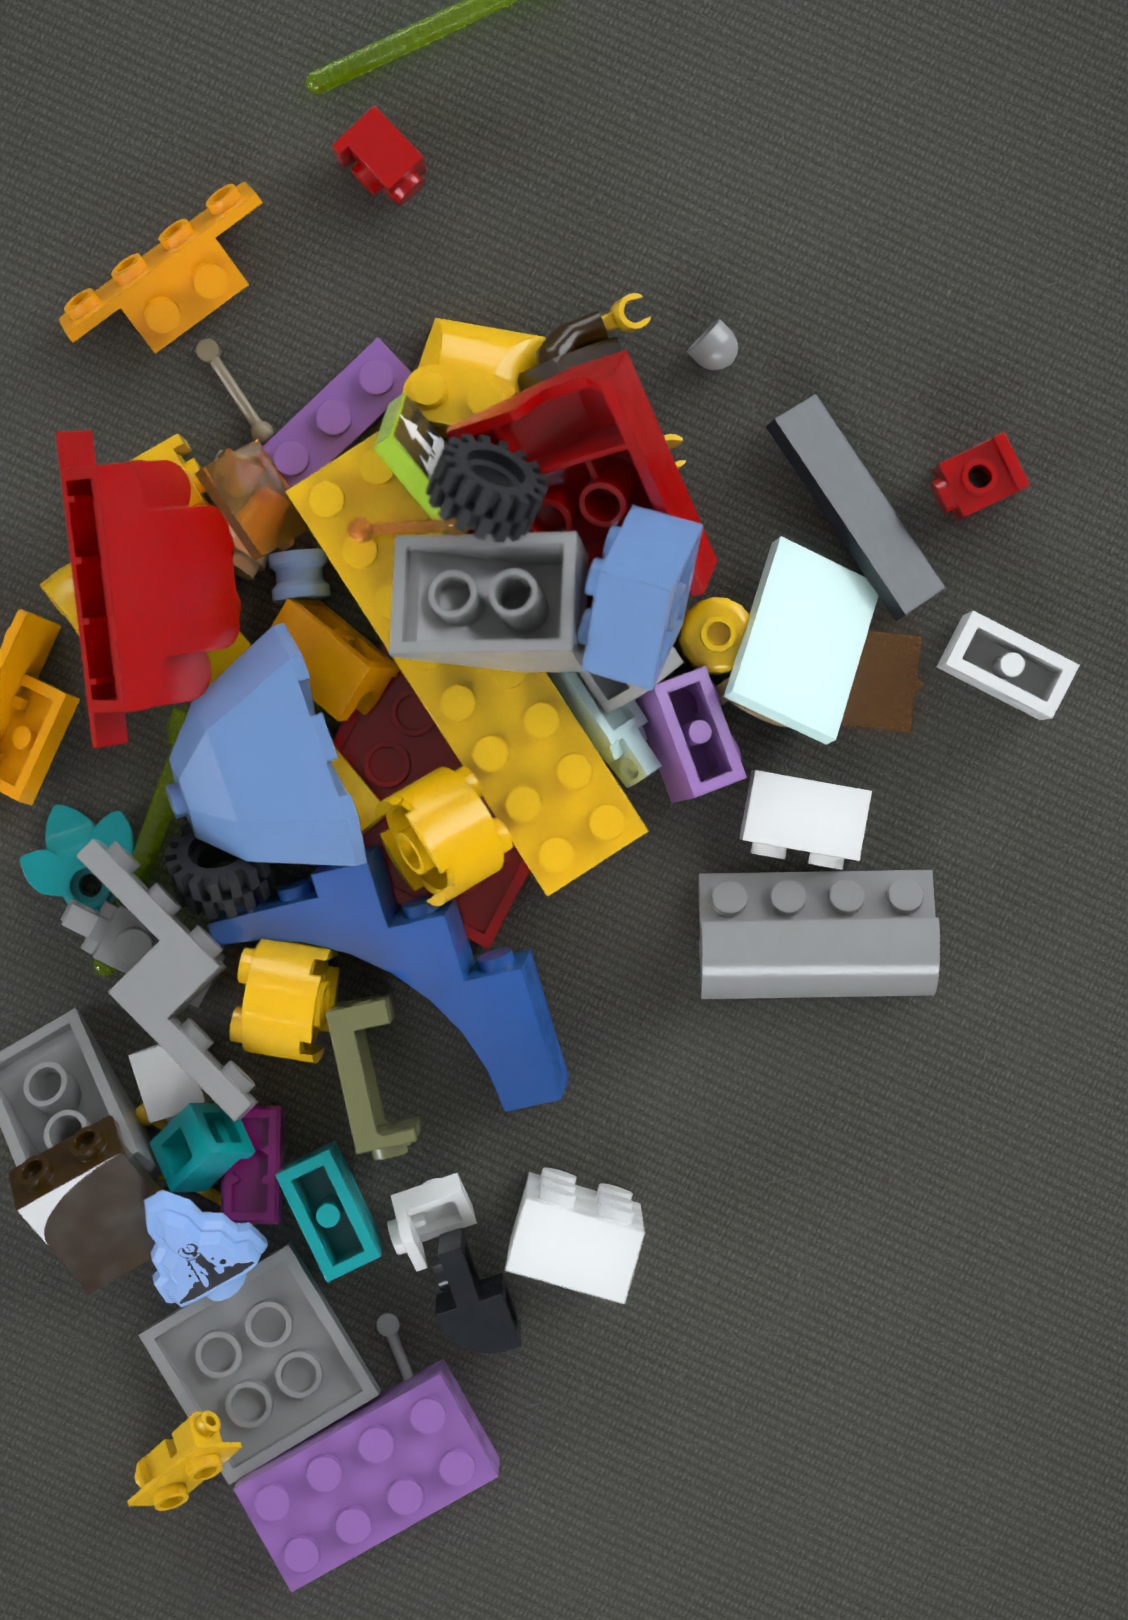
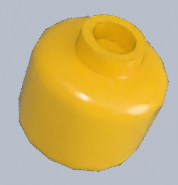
M711 597L697 602L686 612L678 633V644L682 656L695 669L706 666L709 674L721 675L731 672L749 621V613L741 604L729 598Z

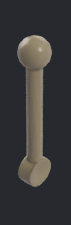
M210 338L201 340L196 347L197 356L204 363L212 366L252 427V439L259 444L267 443L274 435L273 427L268 422L261 421L220 359L221 350L219 345Z

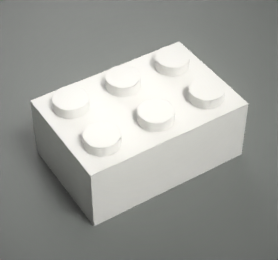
M543 1168L541 1175L529 1172L510 1238L505 1270L625 1304L645 1234L641 1204L631 1201L632 1192L617 1186L600 1183L598 1190L595 1191L575 1185L577 1177L564 1171Z

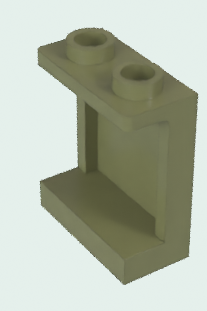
M393 991L338 1002L326 1012L356 1154L372 1151L373 1160L392 1158L407 1153V1146L416 1141L422 1129L420 1115L393 1121L386 1119L366 1028L389 1024L398 1014Z

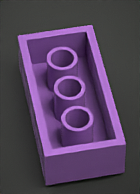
M443 1358L414 1374L410 1379L402 1381L380 1393L377 1397L240 1478L233 1490L292 1593L494 1480L499 1474L500 1457Z

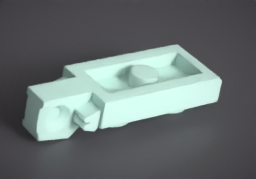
M546 672L597 752L600 753L601 758L609 764L626 788L640 782L662 766L646 742L647 736L643 725L649 721L635 700L606 714L579 672Z

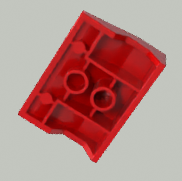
M627 350L571 367L449 426L446 430L449 439L455 436L460 440L462 434H471L475 441L478 440L479 435L489 436L491 444L498 445L500 440L510 444L507 450L515 453L520 449L528 455L526 463L536 462L541 467L539 474L546 475L548 480L546 487H548V490L528 533L577 532L589 555L588 575L594 559H602L605 542L611 526L622 527L632 505L702 524ZM702 528L689 595L692 597L704 594L718 561L704 528ZM587 594V608H593L595 596Z

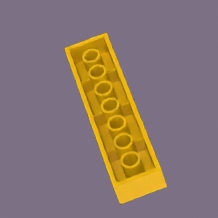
M378 431L285 492L389 651L395 536L445 534L375 452L374 445L379 433ZM393 657L461 764L467 767L477 778L483 798L496 818L507 828L513 844L547 896L648 832L645 824L546 672L524 673Z

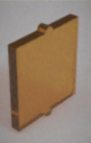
M258 439L235 451L226 448L218 455V460L195 473L254 561L277 548L282 551L287 550L294 544V538L309 530V527L285 492L290 489V486Z
M868 631L840 725L911 732L915 691L920 690L922 687V682L917 679L922 637Z

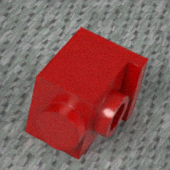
M375 105L332 145L337 161L344 168L352 161L356 163L350 169L352 174L373 196L382 190L392 202L396 201L399 205H402L410 200L425 182L421 177L427 171L424 157Z
M1005 432L939 463L933 469L937 479L931 481V488L940 508L944 513L953 511L957 522L1021 492L1030 485ZM979 467L985 471L988 483L984 488H976L969 482L968 473L971 468Z

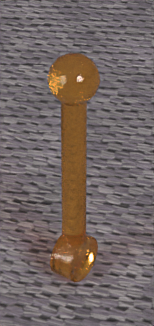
M357 517L349 523L348 534L357 543L364 544L376 535L448 531L451 535L462 536L469 528L467 527L464 533L454 528L457 522L455 519L448 521L434 519L371 523L364 517Z

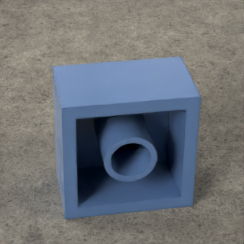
M632 505L622 527L611 526L605 542L602 559H594L587 579L585 592L595 597L593 608H586L577 635L578 643L586 646L582 671L653 691L684 621L703 528L702 524Z

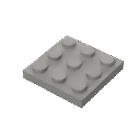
M291 1241L261 1258L258 1265L246 1273L243 1286L230 1298L223 1301H213L205 1296L198 1301L178 1308L143 1329L138 1335L187 1417L196 1411H212L220 1419L221 1426L219 1432L222 1441L241 1442L242 1448L222 1464L223 1469L221 1473L229 1485L377 1397L381 1391Z

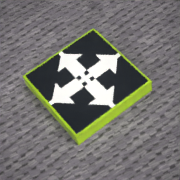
M404 392L388 404L374 450L445 535L460 534L461 531L454 528L457 521L455 519L444 521L438 515L441 508H432L428 502L430 495H426L429 480L443 447L447 443Z

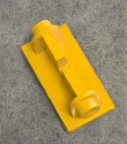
M206 1410L204 1412L196 1411L192 1413L185 1422L171 1433L173 1439H164L150 1453L138 1461L134 1478L141 1490L127 1501L128 1505L154 1506L158 1511H166L184 1504L189 1499L188 1494L204 1480L210 1479L222 1471V1464L242 1448L241 1442L222 1441L219 1432L221 1426L220 1419L214 1412Z

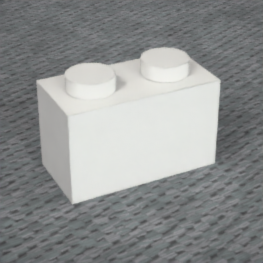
M971 611L962 616L937 668L1039 720L1053 718L1080 665L975 611Z
M752 770L739 839L752 842L750 852L752 854L785 859L787 848L810 852L808 864L843 870L845 858L860 860L872 791Z

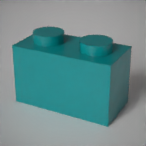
M336 1140L288 1162L280 1168L275 1176L326 1282L381 1257L386 1244Z

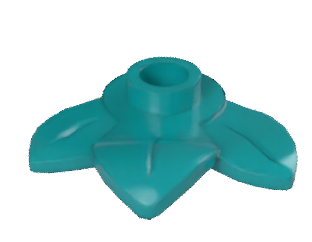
M56 804L53 806L46 824V850L33 851L20 858L21 868L28 883L43 895L62 896L67 904H69L72 898L99 912L105 900L114 904L117 897L102 882L101 890L96 896H90L85 893L82 887L83 880L88 874L93 873L76 855L92 839L104 842L108 847L114 841H117L133 856L134 839L129 820L122 811L117 810L105 816L95 826L93 821L82 812L72 807Z

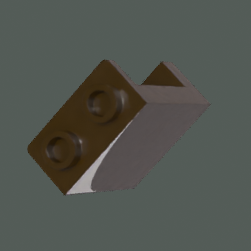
M106 1116L96 1123L80 1129L73 1136L39 1155L28 1158L9 1172L16 1212L89 1294L152 1259L150 1253L156 1242L147 1230L144 1200L153 1196L158 1191L170 1192L168 1185L160 1189L125 1146L119 1124L113 1116Z

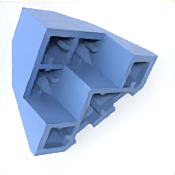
M284 623L272 626L210 684L199 698L192 701L169 758L174 783L165 785L169 803L176 819L186 816L197 839L245 861L358 866L367 863L359 817L351 794L347 793L331 764V761L337 760L338 757L323 714H315L309 683L310 676L303 656Z

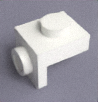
M458 1173L443 1178L431 1179L422 1185L391 1195L396 1219L387 1222L391 1241L398 1255L408 1254L416 1271L428 1268L422 1242L439 1237L440 1234L477 1224L473 1205Z

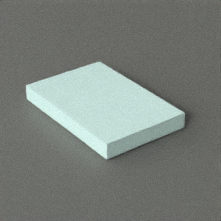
M782 536L772 542L724 697L826 745L836 740L878 599V594L868 579Z

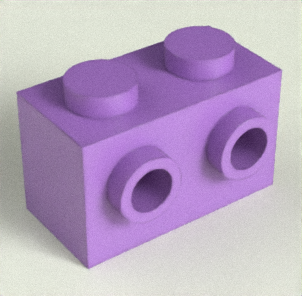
M706 666L657 683L653 691L649 690L642 696L634 699L649 721L643 727L651 749L662 765L659 771L671 803L693 799L747 778L741 763V753L738 744L730 733L721 708L719 692L711 680Z

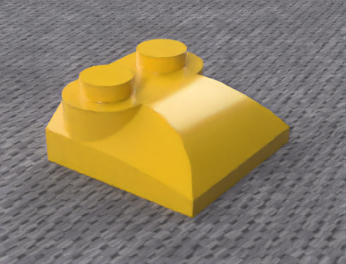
M435 318L418 369L413 371L407 378L403 387V393H406L441 437L448 438L446 430L449 426L511 397L516 392H520L518 385L519 374L535 367L534 354L546 337Z

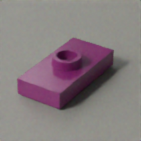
M254 1106L241 1121L255 1153L249 1159H239L221 1177L220 1213L226 1215L234 1223L282 1224V1188L275 1175L283 1166L284 1107Z

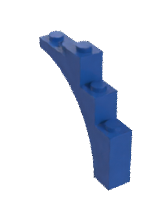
M380 845L364 848L367 863L358 866L318 865L311 874L313 884L311 878L289 881L277 888L278 893L271 894L265 902L255 897L254 900L257 908L247 912L244 906L237 907V916L227 918L225 910H220L217 919H211L208 923L211 936L219 945L261 939L304 942L348 953L394 974L428 998L463 1033L487 1069L505 1112L562 1099L569 1075L531 949L513 953L509 947L498 948L482 954L478 957V962H475L456 898L454 897L441 906H432L426 900L434 895H425L405 902L401 906L402 910H400Z

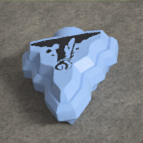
M161 1190L144 1200L147 1230L156 1242L150 1253L152 1262L157 1268V1271L152 1276L153 1282L167 1303H176L183 1307L205 1296L213 1301H223L230 1298L243 1286L246 1273L258 1265L261 1254L268 1246L266 1237L249 1222L234 1223L223 1213L201 1212L187 1198Z

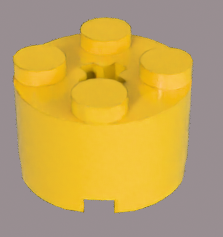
M465 766L455 771L447 767H439L378 802L375 809L376 819L386 814L389 829L382 832L380 836L391 861L414 892L424 886L434 895L426 900L432 906L443 905L498 872L504 863V853L513 847L510 833L499 819L491 818L487 808L480 799L482 796L480 784L475 775Z
M261 939L255 949L244 948L239 962L238 981L239 983L246 984L243 1006H237L232 1015L230 1041L242 1043L245 1052L318 1063L325 1047L314 1045L319 1031L329 1032L326 1012L336 1004L339 986V967L328 966V960L338 956V951L304 942L273 941Z

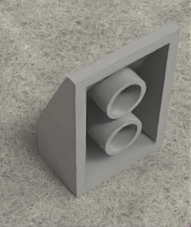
M577 532L527 533L526 536L522 535L520 540L514 542L506 537L504 543L494 542L491 534H487L485 540L475 538V534L395 536L389 645L391 657L524 673L584 672L582 671L585 645L578 643L577 635L583 614L587 608V594L585 591L588 579L589 555Z
M76 1008L72 1009L0 1051V1128L16 1167L28 1158L39 1155L73 1136L80 1129L111 1115L119 1124L125 1146L151 1178L154 1179L162 1174L149 1144L151 1138L146 1127L138 1120L134 1105L79 1010Z

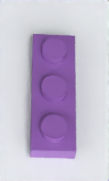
M377 337L256 452L251 459L289 498L285 491L349 451L384 417L388 404L403 393L404 384L411 371Z

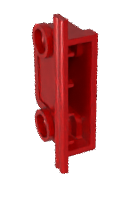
M92 430L55 432L93 748L125 744L128 743L125 712L188 702L199 698L206 691L211 680V664L205 651L225 649L236 641L240 630L241 601L235 585L233 567L234 540L229 530L228 520L219 508L213 505L188 507L191 499L190 481L185 471L175 462L169 460H131L122 463L96 465Z

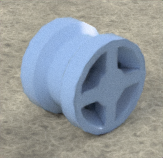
M299 549L268 555L269 568L276 573L277 584L271 590L274 603H285L287 599L319 600L331 597L330 584L323 580L322 567L327 563V555L323 549Z

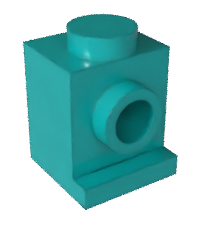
M189 1103L149 1142L171 1193L207 1191L239 1159H249L255 1153L241 1119L234 1121L217 1103Z

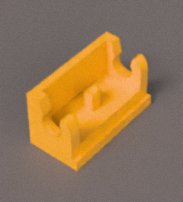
M287 599L272 626L280 623L285 624L303 656L310 676L309 683L313 700L337 721H346L355 709L366 715L375 706L391 678L396 677L400 670L393 660L321 600Z

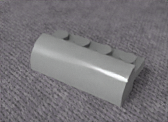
M932 870L699 874L701 999L935 995L940 967L939 917H936Z

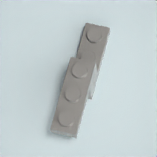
M92 839L76 856L159 940L108 993L234 1121L242 1119L258 1103L250 1093L256 1086L255 1083L233 1061L230 1060L223 1066L207 1050L214 1042L192 1019L188 1018L182 1024L176 1018L227 968L217 958L223 951L222 947L201 926L197 925L190 931L177 918L175 914L182 908L180 904L158 883H155L149 889L133 873L140 867V864L117 841H114L108 847L104 842Z

